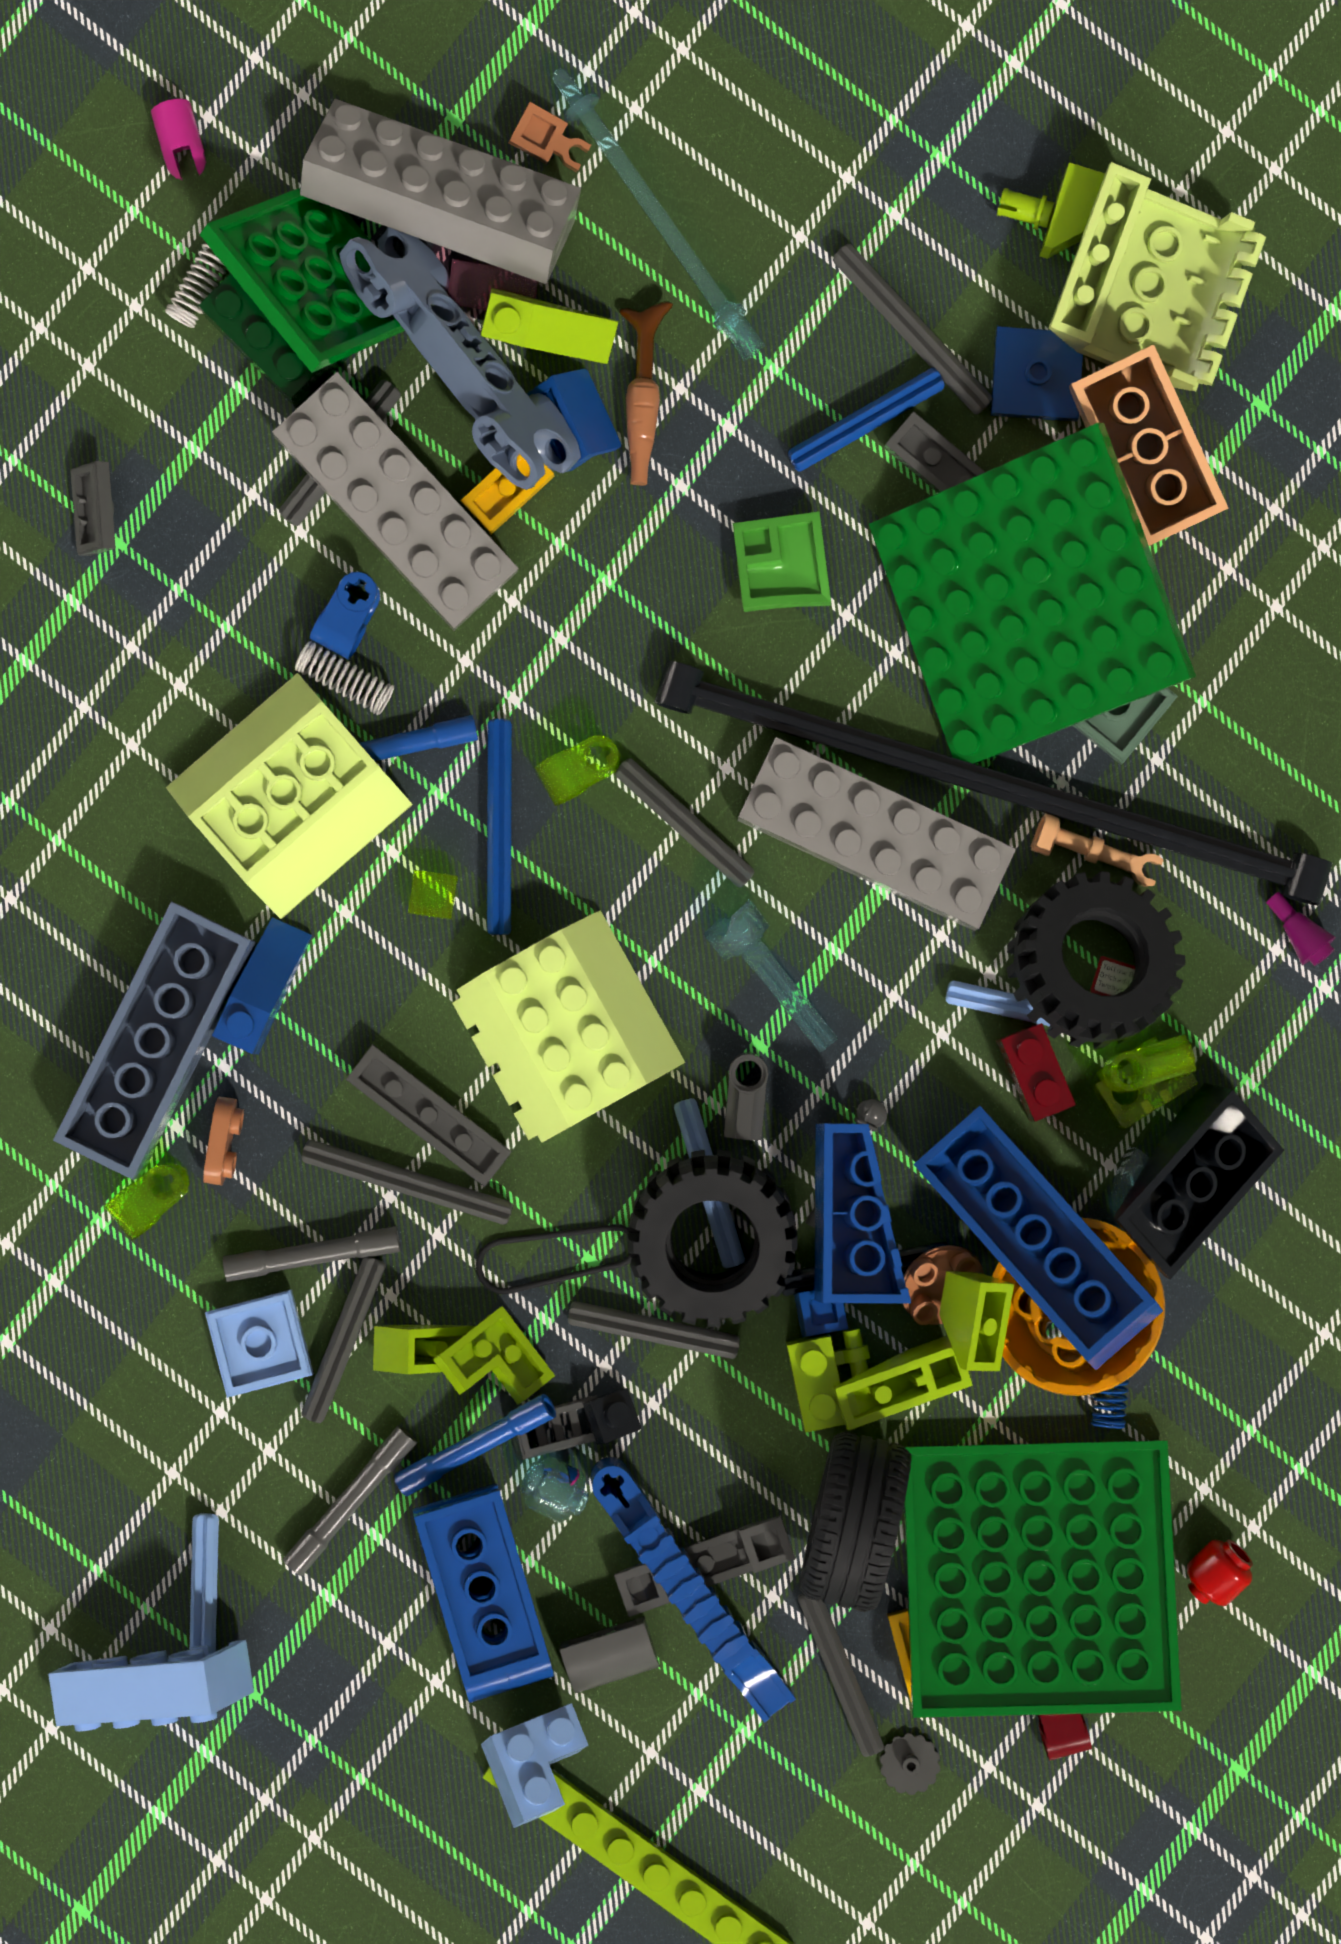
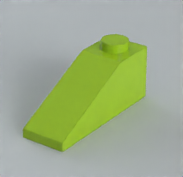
M492 287L481 328V336L525 348L608 364L619 321Z
M945 1336L908 1349L833 1388L847 1430H852L971 1387L973 1384L969 1372L960 1368L949 1338Z

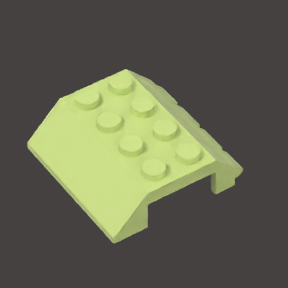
M1111 162L1106 170L1048 329L1076 352L1107 365H1112L1154 344L1174 388L1196 392L1199 384L1212 386L1223 356L1211 351L1212 347L1226 349L1238 316L1236 313L1226 310L1227 306L1241 308L1253 275L1251 272L1241 269L1242 265L1256 267L1266 237L1255 232V222L1233 212L1222 219L1214 217L1148 189L1151 178Z
M601 910L553 933L480 974L457 989L460 998L452 1003L466 1029L476 1025L480 1031L471 1038L487 1067L489 1068L496 1063L501 1070L492 1076L509 1106L519 1101L522 1109L515 1112L514 1115L528 1140L538 1136L542 1143L686 1063Z

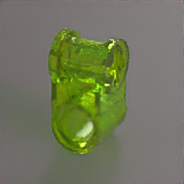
M595 735L569 749L548 757L537 764L534 769L554 806H558L582 794L590 786L616 772L620 765L621 755L611 739ZM599 746L603 751L611 750V753L606 756L608 764L605 767H600L596 762L589 763V760L594 757L593 748Z
M165 1163L149 1169L136 1182L131 1183L115 1195L104 1208L133 1241L151 1228L167 1210L186 1195L190 1187V1177L186 1169L179 1164ZM160 1175L162 1177L173 1176L174 1181L170 1185L173 1191L162 1192L159 1186L163 1183Z

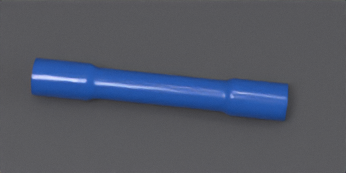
M473 715L438 722L426 728L360 742L359 744L374 761H379L432 748H446L477 741L478 735Z
M542 1394L510 1411L504 1418L435 1455L426 1456L396 1472L395 1482L403 1495L409 1496L438 1481L444 1474L513 1437L524 1435L556 1417V1410L552 1401L547 1395Z

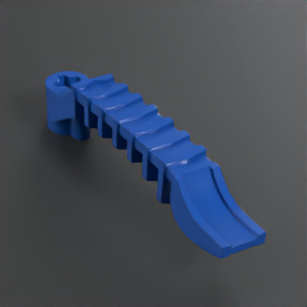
M606 1457L599 1460L593 1466L590 1475L595 1497L612 1518L627 1544H631L636 1550L641 1563L647 1565L657 1584L660 1583L666 1591L669 1601L678 1607L686 1624H690L695 1630L701 1644L707 1646L716 1664L720 1663L724 1674L735 1684L765 1723L770 1719V1716L789 1702L791 1704L795 1701L794 1694L760 1647L753 1640L748 1641L749 1639L739 1620L734 1622L732 1613L727 1605L722 1606L720 1604L716 1591L713 1587H708L704 1582L702 1572L698 1567L694 1568L685 1549L683 1547L679 1548L675 1543L672 1531L669 1528L665 1529L661 1524L657 1510L647 1498L626 1464L615 1457ZM609 1473L612 1478L618 1477L624 1498L610 1484L604 1486V1475Z

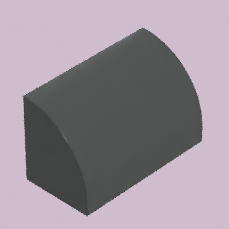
M645 1616L563 1641L560 1645L563 1663L575 1693L660 1667Z

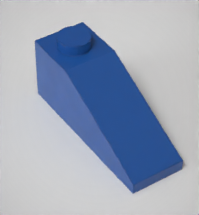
M273 917L271 918L227 1001L212 1034L213 1037L248 1053L259 1055L313 935Z

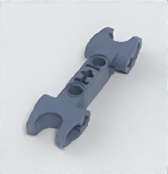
M389 227L377 240L379 249L367 239L360 237L350 239L339 254L343 269L356 294L375 316L383 318L393 315L423 357L461 405L475 418L472 427L473 439L487 460L511 483L525 490L534 487L540 478L546 474L544 464L551 470L560 473L569 471L581 458L578 442L564 416L547 396L540 393L528 396L517 383L509 368L486 339L481 336V333L459 305L446 293L449 288L448 272L433 251L419 238ZM395 236L404 244L405 256L403 258L394 250L393 239ZM356 250H359L371 268L369 272H363L358 268L355 261ZM551 439H557L564 445L566 450L564 461L556 455L551 447ZM519 454L529 464V477L524 476L518 469L517 457Z

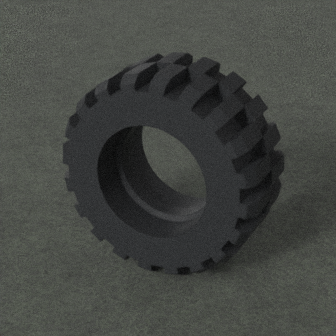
M718 1149L717 1155L705 1156V1150L691 1152V1158L682 1161L678 1156L667 1162V1169L663 1172L656 1170L648 1178L646 1188L639 1191L629 1223L628 1253L631 1255L630 1266L634 1277L640 1278L642 1282L641 1289L649 1299L657 1298L659 1300V1309L669 1316L675 1310L682 1314V1322L695 1325L696 1318L707 1319V1327H721V1319L732 1318L733 1324L746 1321L747 1312L754 1309L759 1314L769 1307L768 1299L772 1295L778 1297L786 1287L785 1279L787 1275H792L795 1266V1251L797 1250V1230L794 1211L790 1207L789 1197L784 1188H779L776 1184L775 1176L766 1168L761 1171L755 1167V1160L744 1155L741 1160L732 1158L731 1151ZM703 1201H722L742 1210L750 1219L754 1230L755 1239L750 1256L738 1267L724 1273L707 1274L687 1267L676 1257L671 1245L672 1226L677 1216L683 1210Z

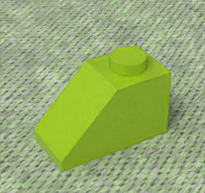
M1069 162L1058 192L1040 257L1048 259L1081 241L1105 173Z
M946 1271L939 1315L961 1369L967 1371H1000L1014 1289L1013 1283L977 1272Z
M413 1324L374 1326L373 1370L400 1374L442 1372L433 1359L475 1326Z

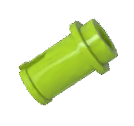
M1004 188L997 216H1005L1034 224L1033 229L1038 230L1039 226L1048 228L1055 202L1048 201V196L1043 195L1042 199Z

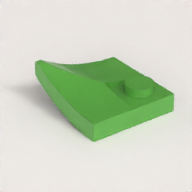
M819 511L733 523L744 612L789 607L832 606Z

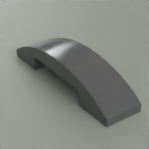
M781 1516L741 1526L682 1546L687 1552L694 1568L698 1567L702 1572L707 1586L751 1571L756 1573L796 1559ZM638 1563L614 1574L629 1617L670 1603L666 1591L660 1583L657 1584L651 1571L645 1563Z

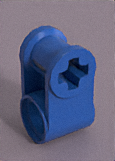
M351 572L344 576L328 605L319 615L311 631L310 640L349 660L358 648L367 625L379 605L380 590L373 579L362 572ZM363 584H366L365 591L369 594V598L366 601L359 599L355 604H352L354 598L349 594V590L352 587L359 589Z

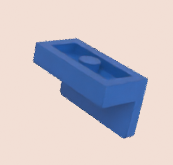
M587 369L552 375L527 393L528 396L536 393L547 396L564 416L575 436L581 458L569 471H573L593 456L612 452L621 447V441ZM551 439V447L556 455L564 461L566 458L564 445L557 439Z

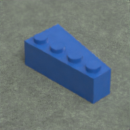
M816 1124L814 1301L911 1303L901 1269L902 1262L899 1249L896 1248L890 1223L892 1220L889 1207L886 1204L881 1185L882 1179L869 1124Z

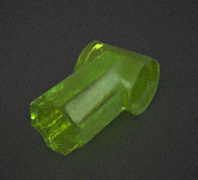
M1183 1034L1111 1056L1104 1063L1102 1070L1103 1080L1112 1091L1119 1093L1135 1091L1142 1087L1195 1072V1056L1191 1044L1188 1042L1186 1035ZM1122 1060L1129 1061L1135 1068L1136 1075L1131 1084L1123 1083L1117 1076V1066Z

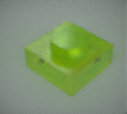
M414 870L408 913L452 920L459 877Z

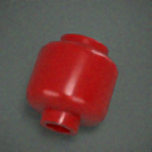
M1229 1539L1226 1542L1212 1540L1187 1564V1574L1191 1580L1188 1588L1195 1598L1203 1604L1211 1601L1216 1605L1227 1606L1251 1583L1253 1576L1250 1568L1253 1566V1562L1248 1554L1234 1541Z

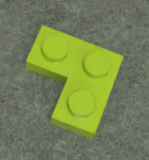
M503 1306L495 1310L433 1359L459 1395L492 1370L517 1405L524 1402L555 1377L554 1373Z

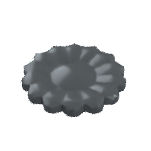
M909 1732L905 1733L903 1737L897 1735L893 1738L892 1743H887L884 1746L885 1753L880 1756L882 1764L880 1772L886 1777L887 1785L895 1787L896 1792L903 1793L906 1791L909 1795H915L917 1791L925 1792L928 1789V1785L936 1782V1774L941 1770L938 1764L940 1755L934 1751V1744L931 1741H925L923 1735L918 1734L914 1736Z

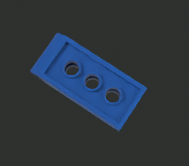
M497 1483L414 1508V1520L469 1703L554 1677ZM467 1533H473L480 1538L479 1545L471 1551H463L456 1546L458 1539ZM478 1576H487L492 1579L493 1583L486 1592L476 1593L469 1588L471 1581ZM497 1618L505 1622L503 1630L496 1635H488L482 1631L484 1623L490 1619Z

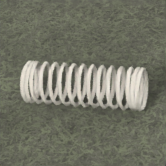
M207 244L202 245L204 251H198L200 257L194 258L196 264L190 265L192 271L186 272L188 277L182 278L184 284L178 285L181 291H175L177 298H171L173 304H168L166 306L167 309H165L169 316L190 328L195 327L196 321L199 318L182 308L175 301L188 306L199 314H203L199 308L188 303L180 295L190 298L197 304H200L202 301L190 295L182 287L195 292L205 299L207 295L195 289L187 281L200 286L209 293L213 290L197 281L192 275L202 278L214 287L218 286L216 282L199 273L194 267L205 271L219 281L222 280V277L205 268L199 261L210 265L222 274H226L223 268L210 262L202 255L210 256L224 265L216 255L206 248H210Z
M309 641L305 645L296 661L295 671H298V673L302 672V675L308 673L309 679L315 677L316 682L322 680L323 686L328 685L329 690L335 688L336 694L342 692L343 697L349 695L350 701L356 699L357 705L363 702V708L369 707L370 712H373V714L380 715L393 693V685L389 683L383 688L374 705L375 699L384 685V680H381L373 697L366 704L369 693L378 679L375 676L365 695L359 701L361 692L367 684L371 673L366 674L359 690L352 697L354 689L364 673V669L358 672L353 685L345 694L348 683L356 672L357 665L352 667L345 683L339 689L340 682L350 666V661L346 662L338 680L332 686L334 676L343 663V657L339 659L332 675L325 682L327 673L335 662L337 655L333 654L324 673L318 679L319 672L325 664L330 651L327 650L318 668L311 675L313 666L323 651V646L319 647L311 665L304 671L314 654L316 643Z

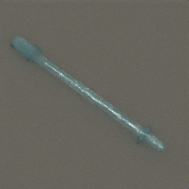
M557 69L553 74V81L571 106L565 113L569 122L577 119L582 121L714 309L715 321L713 324L716 329L724 331L741 355L743 361L755 356L766 344L760 339L744 316L746 310L743 305L728 301L596 113L594 107L599 101L597 94L594 92L584 96L570 74L565 69Z

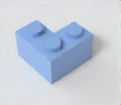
M572 1703L496 1733L481 1743L513 1828L552 1813L565 1805L550 1764L577 1754L588 1746Z

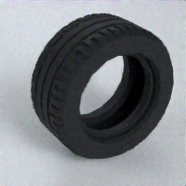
M846 1431L834 1435L817 1496L799 1582V1590L808 1599L822 1600L823 1603L831 1605L837 1603L839 1607L848 1609L853 1607L854 1610L861 1612L877 1608L890 1568L909 1481L911 1453L903 1445L892 1442L888 1444V1441L878 1438L872 1440V1437L865 1435L857 1437V1434Z

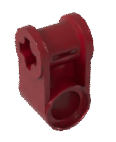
M1083 1714L1038 1715V1726L1049 1761L1092 1749Z

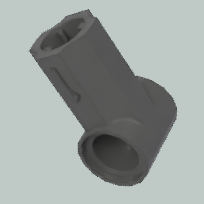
M752 1052L741 1053L730 1064L723 1137L742 1140H762L768 1068L764 1059L758 1054ZM750 1060L759 1065L761 1076L754 1084L746 1085L737 1079L735 1072L740 1063Z

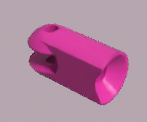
M171 99L154 106L151 110V116L169 173L176 179L183 181L176 154L182 150L190 149L200 176L205 169L206 158L191 103L186 99Z

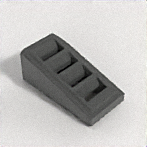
M597 1395L554 1405L556 1417L550 1420L554 1442H547L544 1425L533 1429L537 1446L530 1447L527 1433L513 1437L512 1441L517 1459L525 1460L596 1441L587 1414L586 1418L590 1433L582 1434L577 1409L584 1408L583 1403L597 1398ZM565 1412L567 1413L572 1437L566 1439L560 1414Z

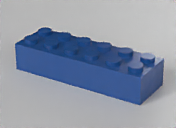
M981 1106L976 1108L914 1163V1166L1095 1370L1163 1312L1154 1298Z

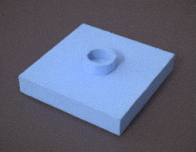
M292 1289L205 1312L227 1398L314 1374Z

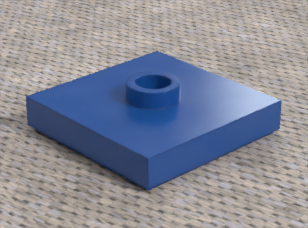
M997 327L992 384L993 399L990 416L1077 422L1079 411L1070 392L1069 385L1081 380L1083 354L1076 352L1051 330Z

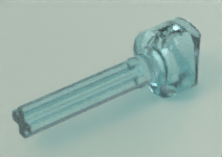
M748 900L732 917L717 920L707 929L704 936L723 961L742 955L744 961L756 972L816 1049L822 1052L829 1045L833 1044L838 1037L773 957L765 943L760 941L770 923L755 904Z

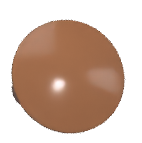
M954 1245L939 1246L921 1254L908 1267L903 1277L909 1291L911 1303H903V1306L916 1323L920 1325L943 1324L939 1312L946 1271L984 1274L979 1260L972 1252Z

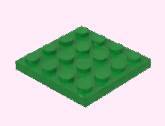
M300 188L207 223L199 234L311 373L405 331L393 315L383 318L375 316L358 297L343 269L339 253L348 241L356 237L369 241L370 239L348 212L301 196ZM356 250L355 261L358 268L363 272H369L371 268L363 254Z

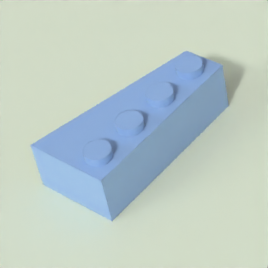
M246 1640L233 1641L228 1646L214 1653H211L209 1645L191 1647L190 1650L169 1655V1659H167L166 1650L150 1652L131 1658L130 1664L127 1662V1656L70 1663L48 1674L56 1726L74 1725L75 1731L79 1732L99 1728L102 1726L101 1723L108 1722L113 1723V1728L121 1729L138 1725L140 1720L151 1719L153 1726L177 1722L178 1717L190 1716L191 1723L214 1720L217 1718L218 1711L254 1693Z

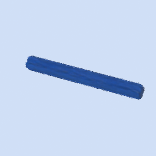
M491 719L488 722L487 931L491 935H508L511 932L512 724L508 719Z

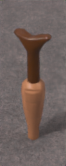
M670 301L654 304L642 312L631 308L619 310L620 315L637 332L635 379L628 385L626 393L627 437L631 461L630 483L632 485L643 486L647 485L648 466L655 438L660 404L659 386L652 380L654 336L664 316L673 306V303Z

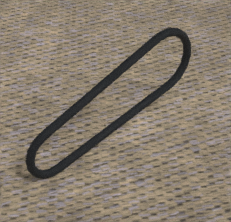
M611 1224L498 1238L488 1242L480 1250L476 1259V1273L479 1281L487 1290L496 1294H512L620 1268L631 1262L630 1254L625 1259L509 1288H499L492 1285L485 1278L482 1271V1261L491 1248L502 1244L608 1231H622L628 1235L629 1228L622 1224Z

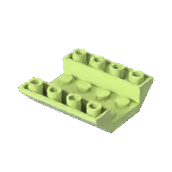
M298 673L166 787L188 818L242 880L280 919L286 916L413 805Z

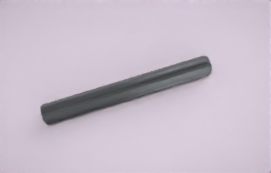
M848 243L841 247L834 255V264L931 368H936L943 381L974 414L977 415L984 411L991 404L992 395L852 244Z
M308 1140L302 1152V1161L304 1163L502 1225L508 1223L512 1213L513 1204L510 1201L315 1140Z

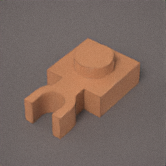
M532 102L528 103L508 142L545 164L548 163L554 153L560 157L564 166L574 172L579 170L581 164L571 160L569 157L570 148L578 147L587 153L591 147V144L582 139H569L562 134L568 123Z

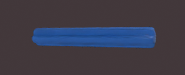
M936 368L928 369L791 448L788 451L790 462L797 471L805 470L942 391L945 386L942 376Z

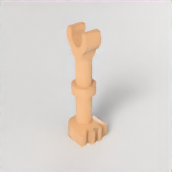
M1044 813L1030 846L1031 851L1049 856L1054 844L1084 855V860L1095 864L1097 861H1101L1130 873L1134 881L1144 887L1154 886L1156 881L1144 876L1142 872L1143 865L1146 862L1155 865H1162L1163 859L1159 855L1153 853L1141 856L1129 854L1105 845L1104 839L1097 836H1092L1089 839L1060 828L1059 818Z

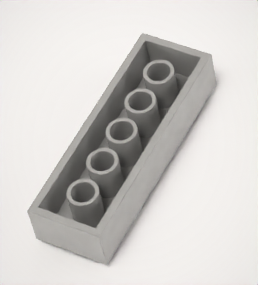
M334 99L303 159L300 188L301 196L543 284H547L574 225L581 188L338 99Z
M338 372L272 431L274 438L453 631L518 572L519 568Z
M775 737L738 817V821L973 931L980 928L1016 848Z

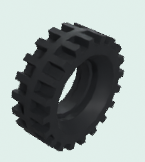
M1100 871L1093 878H1087L1085 872L1075 874L1067 882L1061 880L1054 884L1026 909L1027 912L1016 922L1013 928L1017 931L1016 937L1008 943L1007 953L1014 954V962L1007 967L1008 978L1018 977L1020 988L1013 993L1017 1002L1027 998L1033 1007V1010L1027 1017L1033 1023L1039 1018H1043L1049 1023L1050 1027L1046 1034L1055 1039L1061 1033L1070 1036L1069 1045L1080 1047L1085 1042H1093L1094 1049L1104 1048L1115 1041L1121 1044L1154 1023L1174 1003L1170 998L1181 989L1183 980L1176 977L1179 969L1186 965L1185 955L1175 954L1174 946L1183 939L1180 930L1169 932L1165 921L1172 916L1168 908L1166 907L1158 912L1150 904L1155 897L1153 892L1147 889L1139 895L1131 890L1134 882L1133 879L1125 876L1118 883L1110 881V872ZM1083 920H1098L1111 925L1125 937L1134 954L1135 972L1132 982L1124 991L1116 995L1100 996L1085 990L1071 977L1063 962L1062 944L1065 934L1072 925Z

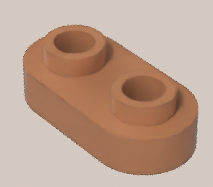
M221 1096L217 1098L204 1166V1183L222 1186L225 1177L233 1178L237 1152H231L233 1134L240 1135L244 1120V1109L237 1108V1099Z

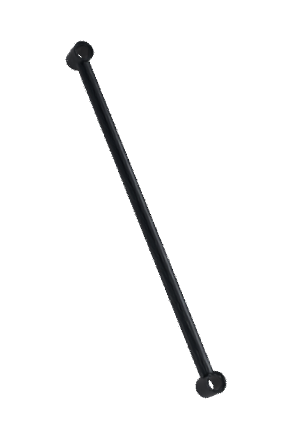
M666 661L654 703L661 707L680 713L691 714L693 707L697 706L1284 886L1282 896L1315 906H1320L1333 864L1325 859L1294 852L1292 861L704 682L702 681L704 671L680 662Z

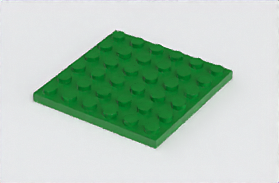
M1104 423L1093 424L869 524L953 758L976 764L1196 677Z
M1168 1440L905 1447L911 1453V1468L904 1502L913 1718L1182 1711Z

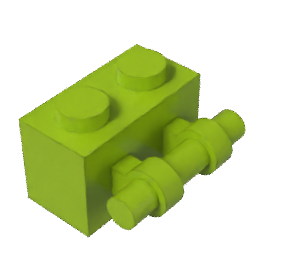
M860 1328L843 1331L846 1348L835 1351L833 1350L829 1333L785 1341L805 1433L845 1425L833 1387L840 1384L837 1365L849 1363L852 1378L868 1370L867 1359H870L868 1345H863Z

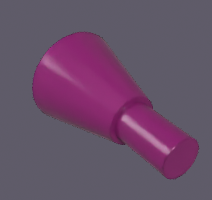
M1280 892L1274 894L1266 902L1282 921L1283 928L1301 965L1310 961L1316 966L1335 950L1330 943L1336 937L1302 913H1297Z

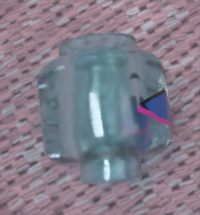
M548 1457L541 1462H533L525 1473L520 1487L528 1509L558 1523L567 1520L572 1514L578 1516L583 1511L589 1497V1493L585 1491L586 1480L583 1472L553 1457Z

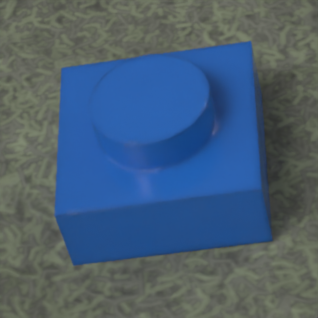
M815 1290L794 1294L802 1338L848 1329L844 1303H821L814 1301Z

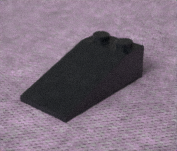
M1204 1083L1175 1116L1113 1219L1165 1278L1171 1280L1283 1153L1284 1149L1233 1089Z

